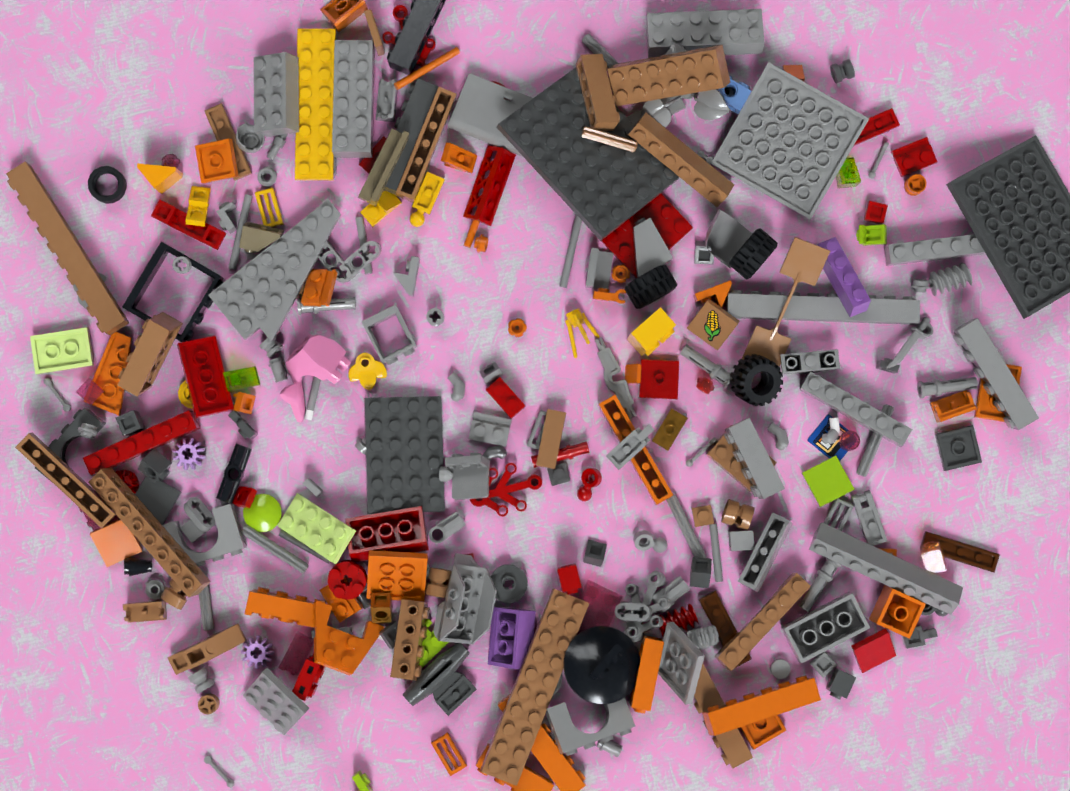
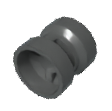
M849 59L843 61L842 64L830 66L831 75L835 83L842 82L845 78L851 79L855 77V71Z

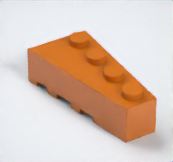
M258 587V590L249 591L245 615L251 616L252 613H256L261 618L274 619L275 617L281 622H297L298 625L315 628L313 622L315 618L314 602L308 601L307 597L296 595L295 598L289 597L288 593L283 591H277V594L270 593V589ZM315 599V600H314V601L318 600V601L323 602V603L326 604V601H324V600H320V599Z

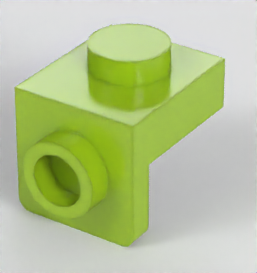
M859 225V230L856 232L857 241L864 246L887 244V225Z
M358 771L352 776L360 791H372L369 785L371 781L366 773L362 774L361 771Z

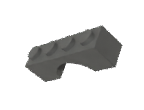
M87 408L79 409L73 416L74 421L70 425L67 424L62 429V435L59 439H54L49 445V448L66 464L65 453L68 445L74 439L82 437L80 436L81 433L78 432V427H81L82 423L97 427L96 432L98 434L106 424ZM35 467L36 470H38L42 475H44L37 467Z

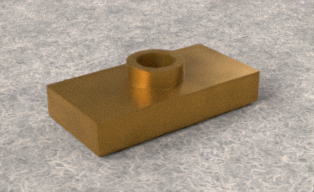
M671 408L652 442L669 451L688 418Z

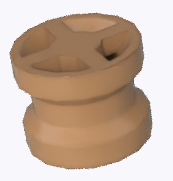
M211 693L201 697L198 701L200 712L206 715L215 712L220 704L218 697Z

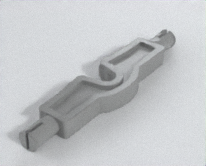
M602 337L599 340L596 339L595 342L599 349L597 354L604 368L605 383L615 393L623 409L625 408L629 419L637 415L632 407L634 401L625 379L617 382L612 380V376L620 372L621 368L615 360L609 347L606 348Z

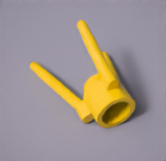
M579 308L567 313V320L565 321L574 358H577L572 325L573 328H579L587 344H590V341L582 326L584 322L596 338L600 337Z

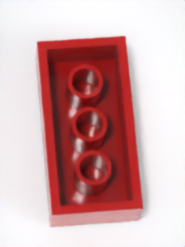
M422 506L345 518L346 524L356 530L348 544L349 555L354 562L368 560L369 550L411 553L429 550Z

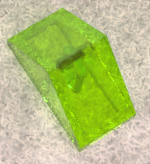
M854 157L846 158L837 173V189L857 187L861 183Z
M256 366L223 372L228 392L233 393L260 385Z

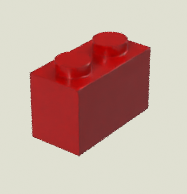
M501 377L486 389L488 394L511 419L526 407Z
M576 564L558 567L557 571L562 592H567V595L579 592L578 588L582 587Z

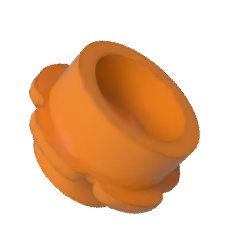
M483 234L480 237H476L474 248H477L478 253L480 251L486 252L489 238L484 237Z
M624 264L613 267V273L611 274L613 280L624 283L626 279H629L630 271Z
M520 318L511 320L508 324V332L512 336L521 337L526 332L527 326Z

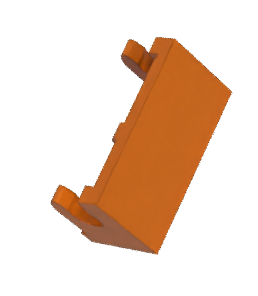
M967 390L930 402L936 422H942L977 409L971 393L967 392Z

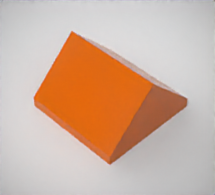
M331 0L320 9L338 33L361 16L364 11L368 10L364 0Z

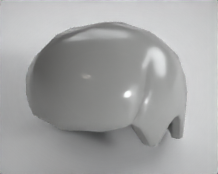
M247 123L239 126L235 135L237 146L247 153L259 151L265 141L264 135L254 133V125Z

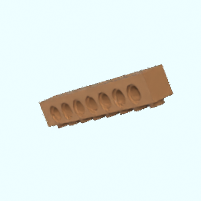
M112 468L101 469L88 482L188 598L198 595L211 582Z

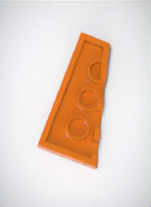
M118 332L111 335L84 402L121 416L125 389L118 386L120 381L118 376L121 370L126 368L128 364L126 359L131 351V337Z

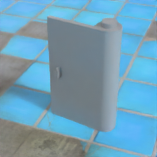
M469 73L450 118L448 128L522 156L496 127L501 121L533 98Z

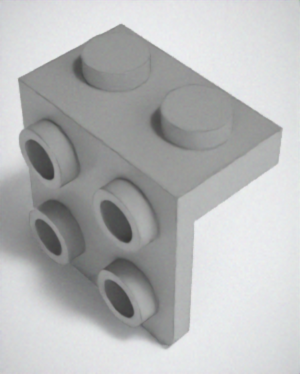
M470 453V456L453 454L452 457L445 458V466L451 468L454 472L452 478L453 499H479L489 496V459L482 456L481 453Z

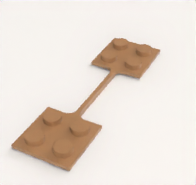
M794 237L779 272L793 278L792 288L774 328L769 330L756 325L743 354V360L746 355L756 354L780 366V355L786 353L791 342V338L778 333L777 329L797 284L805 282L813 286L816 285L830 250Z

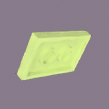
M88 327L30 336L35 374L94 366Z

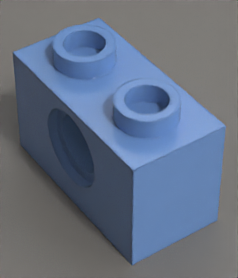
M729 75L731 83L717 90L722 94L729 109L739 114L752 91L749 90L748 85L743 82H735L732 80V76ZM732 88L734 95H727L724 89Z

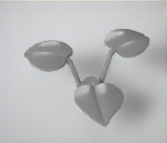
M674 43L665 55L687 50L680 44ZM715 89L680 95L665 104L661 99L647 101L641 110L640 118L645 113H648L666 128L672 118L670 110L666 107L683 98H694L697 101L694 106V112L699 118L704 120L720 118L727 114L730 109L722 94Z

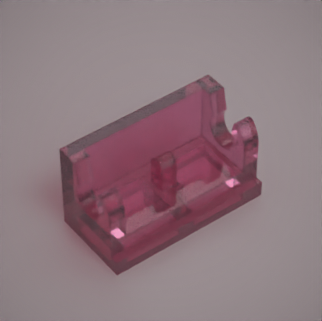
M297 632L278 668L290 672L291 675H298L314 645V639Z

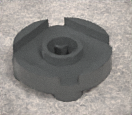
M506 564L495 569L491 575L497 590V600L505 603H514L524 596L528 581L521 568ZM506 578L514 581L512 584L513 588H504L503 584H505Z

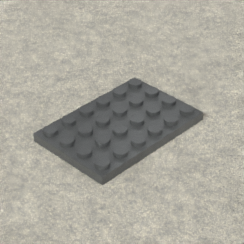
M441 396L364 398L367 514L422 506L423 512L445 511L444 482L439 480L440 466H443Z

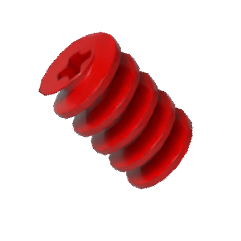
M691 604L687 605V610L681 606L680 613L673 609V616L669 612H666V618L659 614L663 619V625L659 628L662 638H664L666 626L669 622H674L685 631H687L688 624L692 628H695V622L699 624Z

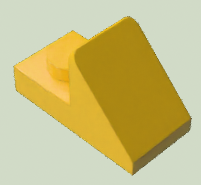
M383 191L376 206L369 204L360 213L374 227L402 202L395 194Z

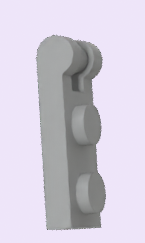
M870 490L864 491V494L852 495L851 500L866 543L875 546L887 542ZM866 501L868 507L862 508L861 503Z

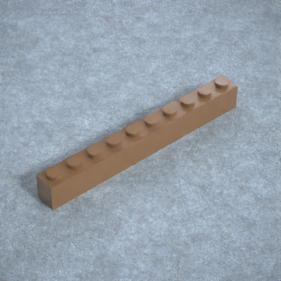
M25 161L7 172L9 186L18 192L17 198L19 202L28 208L27 214L29 218L38 224L37 230L39 234L48 240L47 247L58 256L57 263L68 272V275H66L67 279L78 288L76 293L82 301L85 300L88 304L86 309L92 317H96L98 321L96 325L102 333L105 332L108 335H112L129 324L126 316L32 166Z

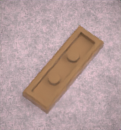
M547 409L536 466L550 469L556 468L566 412Z

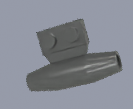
M457 643L440 654L421 672L420 677H417V681H413L403 693L404 698L414 706L433 693L435 702L449 716L477 690L464 674L456 672L470 652L461 643Z

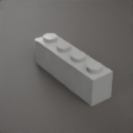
M772 512L738 580L739 583L759 593L792 526L790 520Z

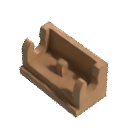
M164 600L123 604V610L126 611L124 620L128 621V623L167 620L166 602Z

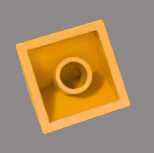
M137 163V168L154 189L161 194L183 177V173L176 167Z

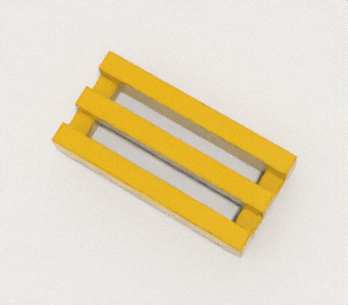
M274 188L254 192L263 225L270 227L284 225ZM267 193H270L272 197V201L278 218V221L276 222L273 216V212L271 209ZM260 195H263L265 199V203L271 220V223L269 224L266 219Z

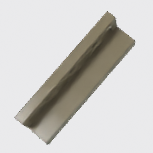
M391 129L358 196L359 199L374 206L377 205L409 140L408 132L400 133Z

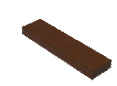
M927 531L924 533L920 550L995 573L1000 554Z
M713 591L698 600L711 625L716 627L719 640L724 647L738 632L717 592ZM748 653L736 667L751 660L750 654Z

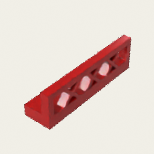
M488 145L463 217L479 221L488 226L492 225L516 156L514 153L505 148ZM493 151L497 152L495 159L491 161L490 158L492 156ZM490 170L489 176L485 179V173ZM483 188L482 195L478 196L479 190ZM477 205L475 215H471L473 208Z

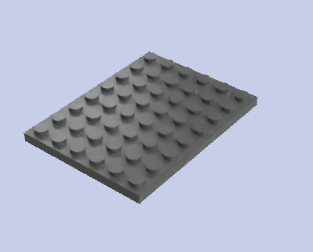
M574 68L501 121L496 128L601 241L675 183L680 177L638 143L635 152H630L581 136L583 128L585 126L590 127L577 69ZM615 105L616 111L620 115V121L613 131L604 132L633 140L628 135L634 127L633 123Z
M1036 135L946 184L1023 319L1070 293V193Z

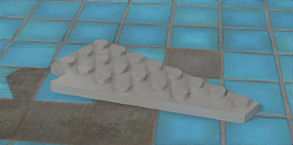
M329 199L208 295L244 340L261 329L271 342L274 341L341 216Z

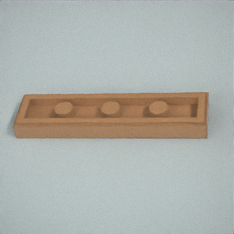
M221 103L205 110L204 112L216 140L230 138L233 141L239 176L234 177L233 180L236 181L252 174L243 151L236 144L235 132L223 104Z

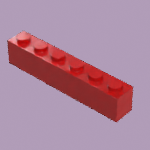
M188 410L85 456L83 460L89 474L95 476L101 469L114 468L201 428L194 412Z

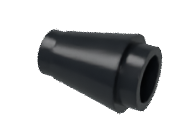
M131 557L124 559V575L134 576L152 572V560Z

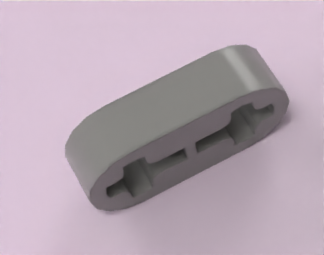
M192 497L184 504L185 513L199 530L207 532L215 525L214 516L199 498Z
M620 603L615 608L616 617L624 621L647 622L653 614L651 607L640 603ZM625 607L626 610H631V614L626 613L623 615L620 611L624 610ZM644 609L647 611V614L643 615L642 618V615L636 614V611Z

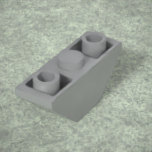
M838 349L780 355L782 374L810 373V371L817 373L840 369Z

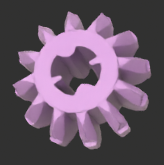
M183 438V445L179 442L176 443L179 450L173 449L172 451L178 453V456H174L173 460H180L177 466L180 467L184 464V470H188L189 465L192 470H195V463L199 466L202 465L199 458H206V456L200 455V452H204L205 448H199L201 442L195 443L194 438H190L189 443L186 438ZM190 449V452L193 453V456L189 457L188 459V456L185 455V452L189 451Z
M257 635L255 640L252 637L248 638L249 643H243L247 650H241V654H247V656L242 660H250L247 665L248 667H251L253 663H255V669H258L260 664L266 667V661H272V658L268 655L274 654V651L268 650V648L272 647L273 644L269 643L266 645L265 643L268 640L266 637L261 642L260 635ZM257 647L260 648L259 651H262V654L258 657L253 653Z

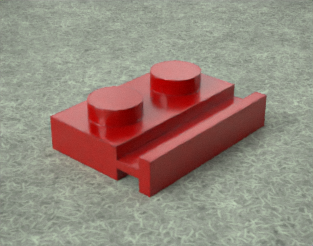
M928 137L891 151L901 177L938 162L928 142Z

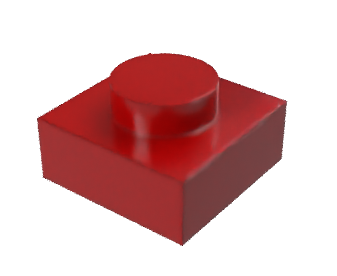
M868 201L864 220L884 224L888 205Z
M239 486L232 504L237 507L250 508L257 491L250 487Z

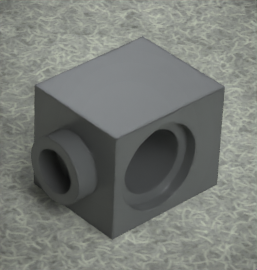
M133 410L116 417L123 436H130L145 429L138 411Z
M154 448L142 459L138 470L156 484L160 479L164 480L169 475V468L172 462Z
M692 557L690 570L691 587L709 588L712 559Z
M835 668L826 689L831 691V696L839 700L841 697L847 699L856 677Z

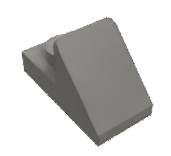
M411 256V261L407 260L406 272H409L408 275L393 272L411 297H414L420 258Z

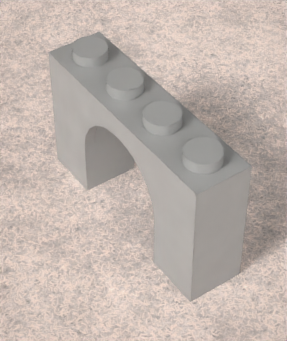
M234 504L212 509L218 529V539L216 544L204 553L193 551L187 546L178 521L162 526L199 567L205 565L206 560L212 559L215 562L224 559L225 554L231 553V556L243 553L242 549L247 548L241 533Z
M623 698L618 702L604 705L606 711L605 724L597 733L592 734L584 733L575 727L565 702L547 708L546 716L560 754L566 753V756L577 753V748L584 746V749L596 746L595 742L602 739L603 743L614 739V734L620 733L623 736L631 733L630 728L635 727L626 699Z

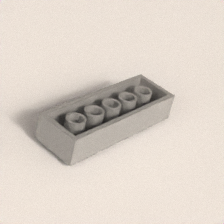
M762 9L647 13L648 58L665 55L674 43L680 44L687 51L723 45L725 55L762 54L765 42Z
M335 40L332 153L334 158H373L375 60L373 40Z
M972 319L953 330L955 342L958 346L962 345L964 348L963 355L966 360L974 364L975 368H973L976 376L981 379L983 378L985 382L983 387L988 395L994 396L993 404L998 411L1004 413L1005 417L1003 420L1006 425L1020 430L1039 419L979 319Z

